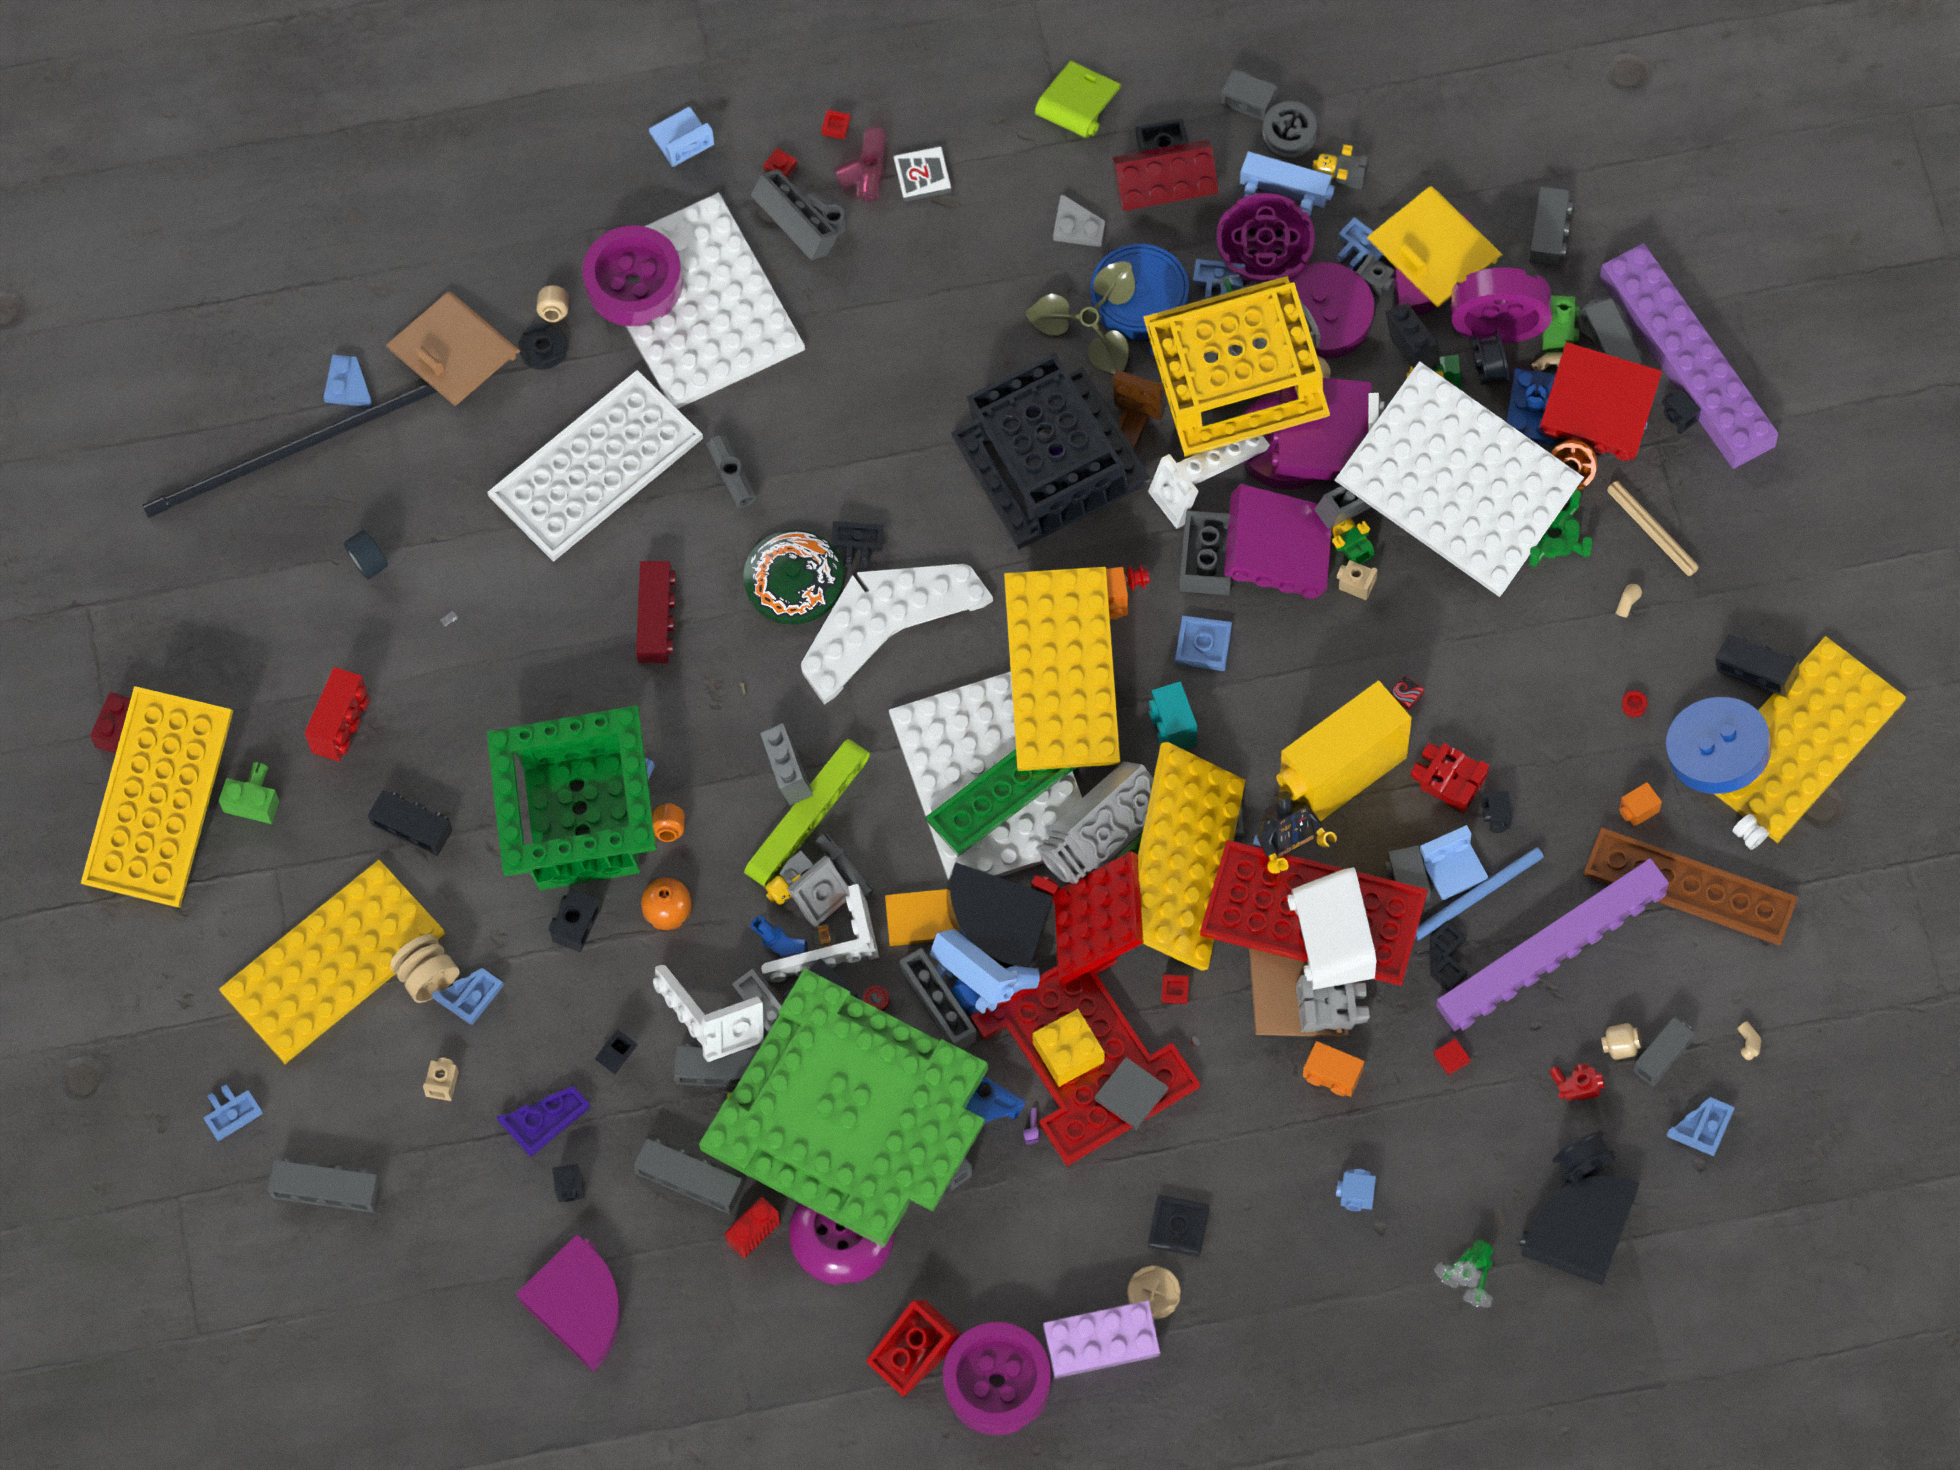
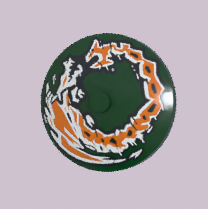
M794 529L774 533L759 542L746 560L743 580L747 597L760 614L772 621L793 625L816 620L826 614L836 604L844 585V570L841 558L836 549L831 548L830 542L813 532Z

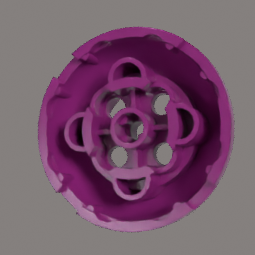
M1260 193L1238 200L1236 205L1225 211L1218 224L1216 240L1218 252L1223 263L1234 275L1247 282L1261 284L1288 276V279L1298 274L1306 266L1312 255L1315 232L1309 215L1306 211L1303 212L1296 206L1293 200L1277 194ZM1257 231L1256 237L1249 236L1250 233ZM1274 231L1280 233L1282 236L1278 238L1275 237ZM1250 252H1256L1253 256L1249 255ZM1275 252H1280L1282 255L1278 256ZM1232 263L1245 264V268L1237 269Z
M799 1203L791 1217L789 1241L796 1261L806 1273L824 1283L839 1285L841 1283L861 1282L875 1274L885 1264L891 1254L895 1232H893L884 1248L846 1227L843 1231L836 1230L844 1226ZM823 1226L827 1227L828 1232L826 1235L821 1236L817 1233V1230L822 1229ZM847 1243L849 1245L848 1249H837L838 1244Z

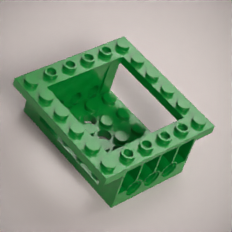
M638 705L487 731L502 872L504 876L530 872L538 889L546 890L640 873L638 853L657 850ZM514 755H517L525 774L532 844L524 845ZM577 781L584 783L582 790H571L573 783ZM586 805L587 810L584 814L577 815L574 813L576 806ZM581 828L590 829L589 834L577 836V832Z

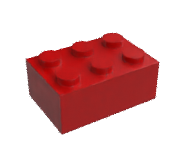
M333 667L304 732L312 753L338 762L341 761L343 754L346 755L348 753L352 733L357 732L360 725L359 717L362 711L368 708L370 696L361 675Z

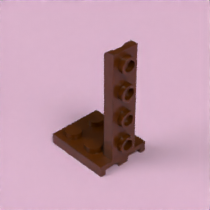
M1116 370L1113 377L1115 406L1124 409L1118 425L1135 451L1149 417L1162 420L1164 415V386Z

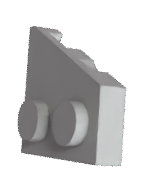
M1061 195L1053 240L1101 247L1105 221L1068 197Z

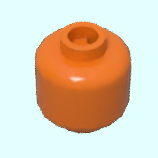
M665 803L653 810L655 836L659 840L672 842L683 835L685 813L679 806Z

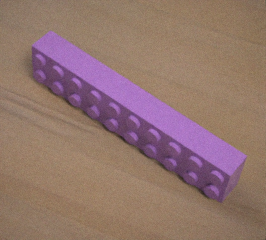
M1643 243L1603 264L1600 281L1620 306L1626 318L1678 391L1681 389L1701 409L1699 422L1732 469L1774 448L1778 432L1646 245Z

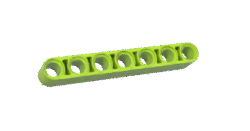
M850 739L845 740L810 784L813 796L793 805L751 858L744 873L764 887L778 876L788 860L794 856L865 766L870 752Z

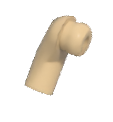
M1562 352L1546 353L1531 364L1533 370L1542 372L1554 364H1557L1558 367Z
M1629 584L1626 586L1615 614L1628 617L1631 606L1641 597L1642 590L1639 585Z
M1746 1021L1738 1027V1031L1746 1040V1047L1741 1049V1054L1746 1060H1752L1754 1056L1757 1057L1760 1054L1761 1038L1750 1023Z

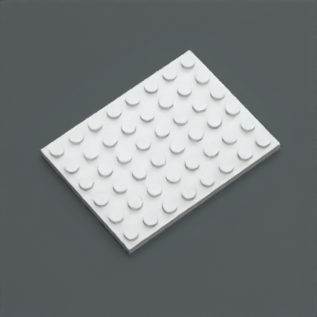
M719 193L645 226L660 232L675 246L681 263L683 287L677 303L662 318L659 316L648 321L646 325L626 327L664 397L676 409L805 350V345ZM637 275L627 279V282L632 285L640 281Z
M1419 361L1338 474L1335 481L1500 597L1531 554L1530 549L1538 544L1584 477Z
M1011 672L889 710L892 724L925 817L1016 749ZM1070 772L959 857L928 823L948 881L955 862L997 877L1043 864L1041 855L1035 847L1042 845L1044 839L1048 840L1050 838L1049 835L1052 831L1049 828L1082 799L1073 772Z

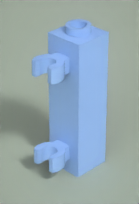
M1252 152L1247 153L1240 172V184L1246 185L1244 197L1256 194L1257 189L1301 201L1300 209L1303 212L1306 211L1309 216L1313 205L1324 208L1326 200H1331L1335 187L1331 185V175Z
M956 929L936 934L929 955L939 962L936 970L942 979H944L945 974L950 978H953L955 975L977 992L981 997L977 1000L975 1008L981 1013H985L986 1008L994 1011L997 1003L1010 1000L1017 981L1015 976Z

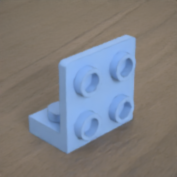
M690 107L649 128L650 135L672 167L714 145L712 129L708 123L702 125Z
M1467 825L1420 846L1424 868L1442 900L1479 885L1488 879L1470 844L1471 832Z

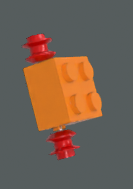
M1142 564L1139 570L1135 571L1129 566L1126 575L1124 574L1123 567L1106 569L1109 618L1115 620L1128 615L1127 584L1132 591L1135 590L1137 585H1141L1145 589V584H1150L1148 569H1143Z

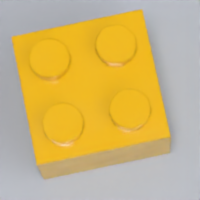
M1079 1009L1032 1033L1033 1045L1059 1087L1104 1063V1051Z

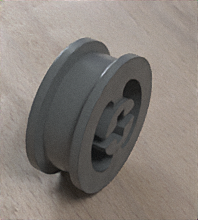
M1285 101L1274 105L1265 115L1263 122V140L1268 150L1274 155L1285 159L1298 158L1308 153L1316 140L1317 121L1315 115L1307 106L1295 101ZM1286 132H1287V141L1284 140V139H1285V133H1286Z

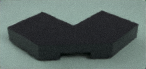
M1446 921L1429 939L1430 976L1449 992L1467 976L1468 972L1450 957L1466 941V937L1451 923Z

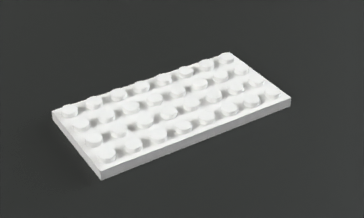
M637 370L489 490L488 496L554 562L703 439V435Z

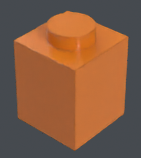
M1647 782L1621 798L1619 811L1626 821H1630L1635 827L1659 813L1662 801Z

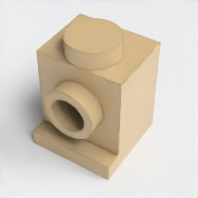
M1349 560L1347 566L1341 565L1338 571L1339 589L1367 600L1377 580L1378 569L1374 567L1371 569Z
M438 1058V1062H430L426 1082L423 1085L426 1097L452 1101L459 1073L457 1066L453 1065L452 1060ZM437 1073L444 1074V1077L437 1078Z

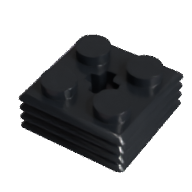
M1182 118L1136 126V140L1139 152L1162 148L1160 147L1161 145L1169 147L1189 143Z

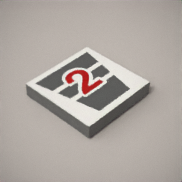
M941 147L894 156L904 202L951 192Z

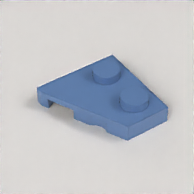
M332 354L324 394L325 403L372 407L357 357Z
M481 968L471 973L469 977L453 982L452 986L440 992L439 990L433 992L432 998L473 1025L504 985L502 981Z
M1710 1097L1697 1110L1689 1113L1682 1122L1670 1128L1667 1137L1714 1156L1735 1107Z

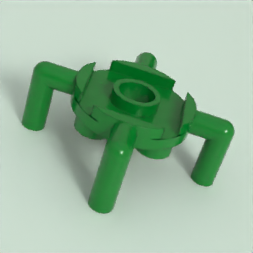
M1575 490L1567 508L1559 512L1538 544L1530 549V566H1537L1543 557L1555 558V556H1566L1572 551L1583 557L1591 555L1593 540L1590 537H1585L1582 544L1578 542L1580 533L1579 523L1573 517L1579 508L1580 491ZM1551 529H1556L1561 535L1558 538H1551L1547 532Z

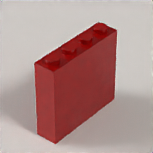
M1566 342L1538 432H1542L1545 437L1550 439H1557L1558 437L1567 441H1582L1596 453L1605 454V452H1608L1623 461L1635 460L1662 371Z

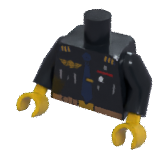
M1286 791L1277 793L1276 804L1263 811L1262 825L1257 836L1266 858H1270L1268 870L1271 873H1280V870H1287L1289 867L1287 860L1278 857L1315 838V832L1318 834L1317 843L1321 847H1329L1326 842V836L1331 842L1337 841V837L1333 832H1325L1322 827L1324 825L1307 804L1297 800L1293 801L1291 794Z

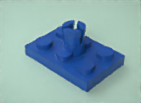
M1515 369L1507 423L1535 443L1554 446L1555 439L1545 437L1538 430L1556 374Z

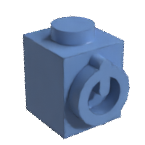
M1352 1169L1346 1171V1173L1344 1172L1343 1181H1338L1336 1196L1341 1197L1340 1206H1346L1345 1208L1351 1211H1360L1361 1208L1372 1210L1376 1176H1372L1369 1171L1362 1169Z

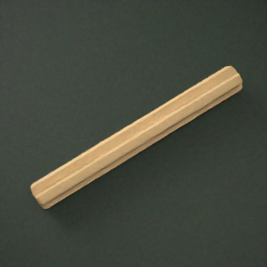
M1618 481L1613 482L1608 487V493L1686 575L1691 576L1698 570V564Z

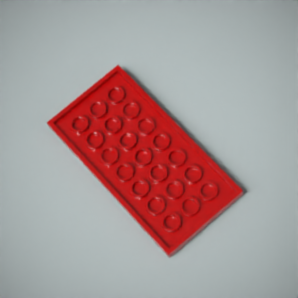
M1227 840L1200 929V936L1308 963L1299 917L1296 915L1295 910L1290 911L1287 895H1291L1293 888L1343 870V868L1284 854L1278 858H1285L1287 860L1288 869L1285 871L1280 870V873H1271L1268 870L1270 858H1266L1262 848ZM1356 872L1376 956L1375 978L1373 979L1402 986L1428 889Z

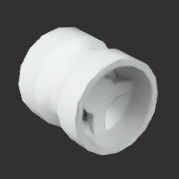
M1752 814L1745 816L1733 828V832L1737 837H1743L1745 845L1750 850L1759 846L1769 835V832L1763 826L1757 824V819Z

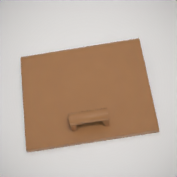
M447 292L386 345L391 352L454 406L458 405L509 359L514 361L516 359L515 354L520 352L515 345L452 292Z
M1249 948L1255 1035L1344 1037L1348 1035V1029H1324L1323 1031L1301 1032L1298 1011L1300 1007H1298L1295 984L1301 975H1305L1304 966L1308 965V963Z

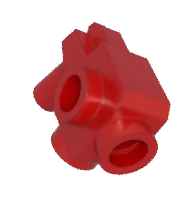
M1588 1064L1577 1065L1574 1071H1572L1573 1076L1568 1078L1564 1077L1559 1067H1554L1550 1070V1074L1560 1091L1558 1094L1560 1099L1565 1098L1568 1101L1578 1098L1582 1101L1595 1098L1601 1094L1600 1089L1605 1088L1602 1073H1596L1595 1069Z

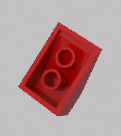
M913 1300L865 1362L899 1394L905 1397L947 1356L949 1349L962 1333L927 1300Z

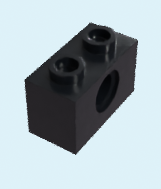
M571 888L568 895H564L561 899L558 917H554L550 923L549 932L552 941L581 952L602 908L600 899ZM572 916L580 917L577 922H568V919Z

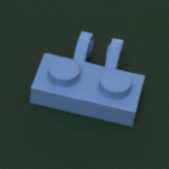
M1355 217L1338 234V239L1346 244L1337 256L1340 262H1344L1353 250L1358 253L1349 264V268L1353 271L1363 263L1369 254L1374 255V259L1380 262L1385 256L1367 239L1373 231Z
M1196 259L1193 285L1206 286L1205 297H1212V287L1221 288L1220 295L1227 293L1223 280L1224 276L1228 277L1232 290L1242 289L1243 280L1234 275L1223 262ZM1232 263L1237 269L1245 268V264Z
M225 1084L221 1088L229 1102L223 1106H220L217 1097L213 1093L207 1096L215 1111L203 1119L217 1141L222 1140L263 1114L249 1090L235 1098Z

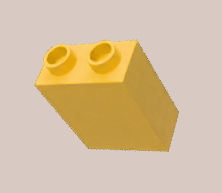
M1378 680L1282 750L1280 773L1276 776L1279 783V791L1289 792L1293 801L1297 800L1307 804L1322 821L1407 759L1412 717Z

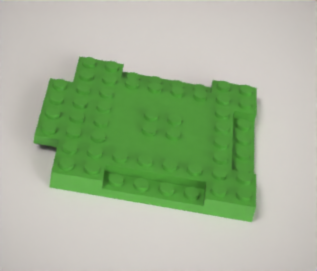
M804 968L778 1011L779 1016L729 1100H725L699 1146L701 1151L885 1248L911 1201L934 1211L983 1127L985 1119L965 1108L988 1071V1064L943 1039L939 1041L852 996L850 991Z

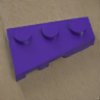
M572 1086L549 1095L540 1102L530 1106H522L518 1108L519 1110L508 1115H500L496 1119L531 1158L591 1107L585 1098Z

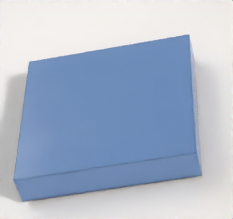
M1182 615L1175 665L1225 671L1232 622Z

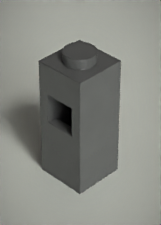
M1674 1017L1635 1062L1633 1072L1655 1087L1692 1043L1695 1034L1692 1027L1685 1021H1679Z

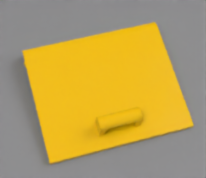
M1432 186L1428 187L1367 237L1436 307L1451 297L1452 289L1457 282L1462 283L1466 281L1467 275L1484 270L1491 263L1495 264L1498 258L1503 255Z

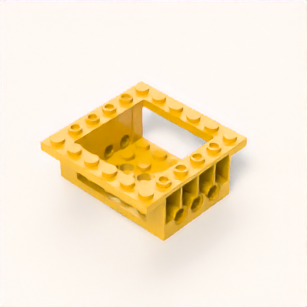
M1288 276L1143 317L1185 457L1330 416L1323 392V374L1295 283H1290ZM1257 338H1263L1266 340L1267 345L1263 349H1256L1252 343ZM1232 345H1239L1243 351L1238 356H1232L1229 354L1228 349ZM1215 352L1218 355V359L1214 363H1208L1204 360L1205 354ZM1295 386L1298 400L1202 427L1201 412Z

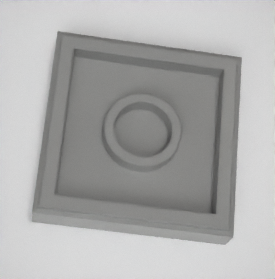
M827 856L821 858L787 888L810 925L815 928L845 903L846 896L850 895L847 884Z

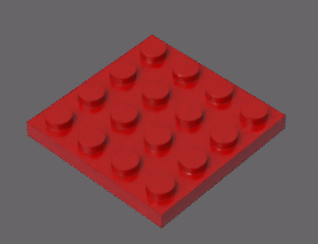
M1131 851L1078 879L1079 882L1077 884L1070 883L1059 889L1056 893L1054 901L1058 979L1067 983L1144 943L1138 855Z

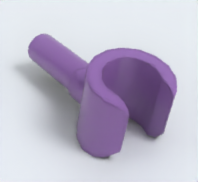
M1031 1108V1128L1023 1130L1026 1145L1039 1141L1037 1108Z

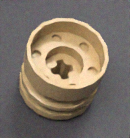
M432 934L422 935L404 945L390 962V968L397 974L401 982H406L405 989L417 1003L433 999V992L437 990L440 992L450 987L459 975V968L450 956L444 954L443 946L439 944L437 938Z

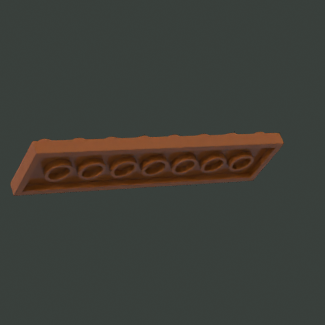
M1601 827L1583 876L1611 885L1651 858L1669 882L1667 894L1658 903L1781 946L1798 899L1797 896Z

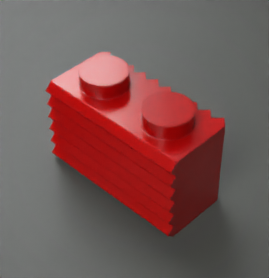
M761 1197L724 1233L727 1244L742 1258H746V1254L754 1251V1247H758V1243H762V1240H765V1236H769V1233L773 1232V1229H777V1225H780L778 1211Z

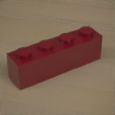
M640 561L636 640L638 663H668L669 654H673V639H669L670 631H674V616H670L671 608H675V593H671V586L676 585V570L671 569L670 561Z

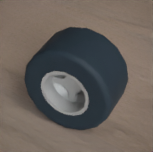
M361 530L344 542L348 555L365 578L370 579L388 566L384 554L367 531Z

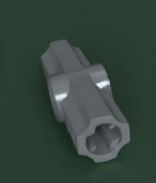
M718 435L711 438L706 443V447L736 507L744 508L751 505L756 500V495L726 435ZM730 469L736 470V472L732 474L726 473V471Z

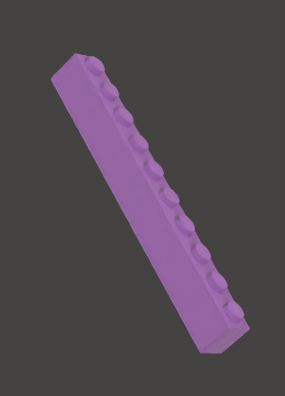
M1651 858L1437 999V1009L1454 1032L1460 1028L1462 1030L1467 1029L1475 1022L1474 1019L1481 1014L1483 1016L1488 1015L1496 1008L1497 1003L1503 999L1505 1002L1509 1001L1517 995L1518 989L1524 985L1530 987L1539 980V975L1545 971L1551 973L1560 966L1559 962L1566 957L1572 959L1582 951L1581 947L1587 943L1592 945L1598 942L1603 937L1602 933L1608 929L1613 931L1619 928L1624 923L1623 919L1630 915L1633 917L1637 916L1646 908L1645 905L1652 900L1654 903L1661 900L1667 894L1669 882Z

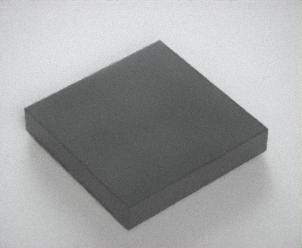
M1126 1057L1096 1094L1095 1101L1137 1130L1168 1091V1086Z

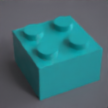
M1181 681L1152 690V700L1148 701L1150 707L1148 713L1152 725H1157L1159 733L1156 734L1159 745L1169 742L1183 750L1196 747L1197 724Z

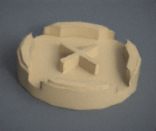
M1159 1266L1145 1267L1136 1272L1131 1278L1127 1291L1130 1304L1149 1301L1152 1319L1155 1320L1171 1314L1179 1304L1181 1294L1179 1282L1174 1274Z

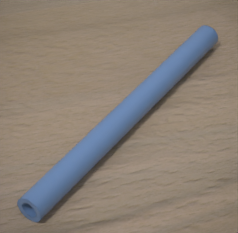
M1538 847L1534 848L1418 926L1415 939L1419 941L1442 926L1446 921L1451 920L1544 858Z

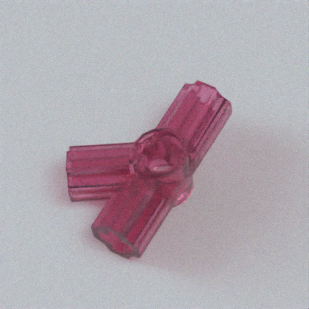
M879 127L865 129L862 154L859 158L834 168L835 175L842 189L858 183L857 198L865 202L878 200L886 139V131L881 130ZM872 162L876 163L874 166H866Z

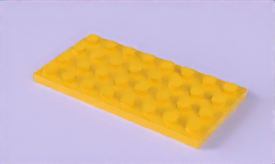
M1106 567L1004 573L1017 771L1120 764Z
M1826 636L1799 665L1800 674L1787 697L1774 693L1758 710L1767 723L1771 740V755L1764 771L1752 783L1739 790L1714 794L1743 817L1752 814L1757 819V824L1763 826L1769 832L1768 836L1777 843L1781 841L1906 700V696Z
M134 686L81 884L177 908L181 907L232 719V709Z
M1164 742L1160 745L1138 853L1143 944L1203 971L1209 968L1214 939L1200 936V929L1226 841L1234 842L1246 780L1169 742Z
M378 860L220 987L219 991L278 1058L286 1064L395 975L390 968V962L404 945L426 934H432L438 940L445 932L387 867Z

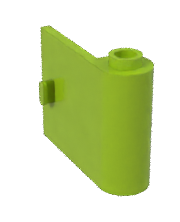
M1070 61L1040 97L1035 114L1080 136L1089 138L1090 135L1094 136L1099 128V122H1097L1098 115L1120 89L1121 84Z

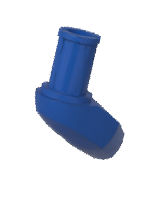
M761 915L752 920L750 926L762 937L763 945L777 955L786 958L808 952L806 940L789 938L779 926H772Z

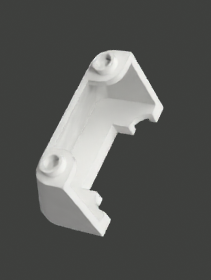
M1355 868L1343 869L1293 888L1291 895H1287L1290 911L1295 910L1296 915L1299 917L1308 956V965L1304 966L1306 981H1311L1313 990L1375 978V950Z

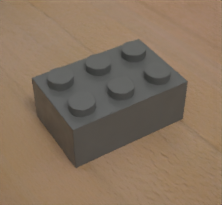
M1186 511L1180 571V592L1230 595L1231 577L1224 575L1229 514Z

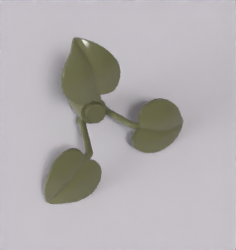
M1129 262L1113 263L1103 268L1096 275L1093 288L1103 298L1094 308L1086 307L1080 314H1068L1070 306L1067 300L1060 295L1049 294L1040 298L1032 307L1026 310L1027 318L1033 326L1048 335H1061L1068 330V319H1080L1084 326L1093 327L1100 336V338L1092 340L1089 344L1088 357L1091 363L1098 369L1114 375L1116 370L1123 372L1128 361V343L1125 337L1115 330L1108 332L1104 336L1098 327L1101 319L1098 310L1107 299L1111 303L1119 305L1126 303L1133 296L1135 279Z

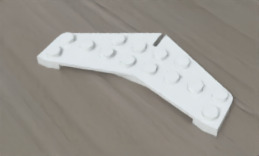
M967 564L857 572V577L868 592H864L852 575L802 660V673L823 704H826L843 690L846 682L895 633L904 628L967 609L973 611L983 608L993 602V596L974 570Z

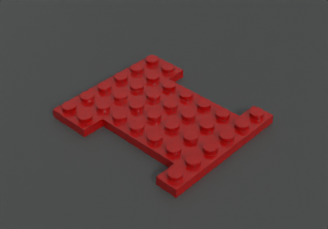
M1116 958L1067 983L1058 979L1057 965L1040 975L1037 988L1019 990L1011 996L1009 1001L997 1003L994 1011L986 1008L985 1013L978 1011L970 1016L972 1023L983 1040L990 1038L1005 1028L1008 1029L1059 1107L1057 1111L1041 1119L1039 1125L1066 1167L1133 1128L1095 1101L1096 1094L1126 1057L1168 1086V1091L1145 1120L1200 1088L1199 1081L1173 1042L1152 1055L1148 1053L1098 978L1097 974L1117 963ZM1079 1009L1104 1051V1063L1059 1087L1033 1045L1032 1033Z

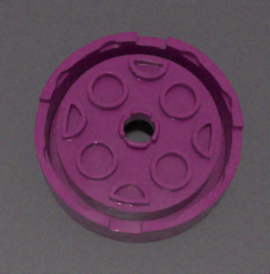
M623 226L610 230L591 245L584 258L582 273L587 297L594 310L612 323L623 326L646 325L648 321L659 316L662 318L671 311L681 295L683 275L678 252L666 236L654 229L644 226ZM636 275L640 278V281L634 285L627 282V279Z
M1491 268L1480 270L1467 275L1466 281L1462 283L1457 282L1452 289V324L1461 335L1467 338L1474 336V333H1477L1478 336L1494 333V329L1497 328L1502 344L1521 342L1544 332L1552 320L1550 285L1539 275L1534 277L1525 275V270Z
M991 1322L969 1329L953 1343L945 1358L943 1383L947 1402L958 1419L975 1431L990 1435H1004L1019 1431L1020 1428L1026 1426L1041 1414L1050 1395V1364L1044 1348L1032 1334L1013 1324ZM999 1374L1005 1379V1383L1002 1387L995 1388L990 1384L989 1380Z

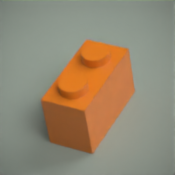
M1316 1041L1304 1066L1303 1077L1315 1086L1323 1085L1331 1088L1330 1090L1336 1095L1352 1097L1364 1070L1365 1061Z

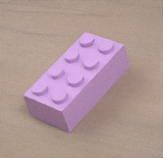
M1149 1301L1043 1323L1054 1379L1159 1357L1160 1354Z

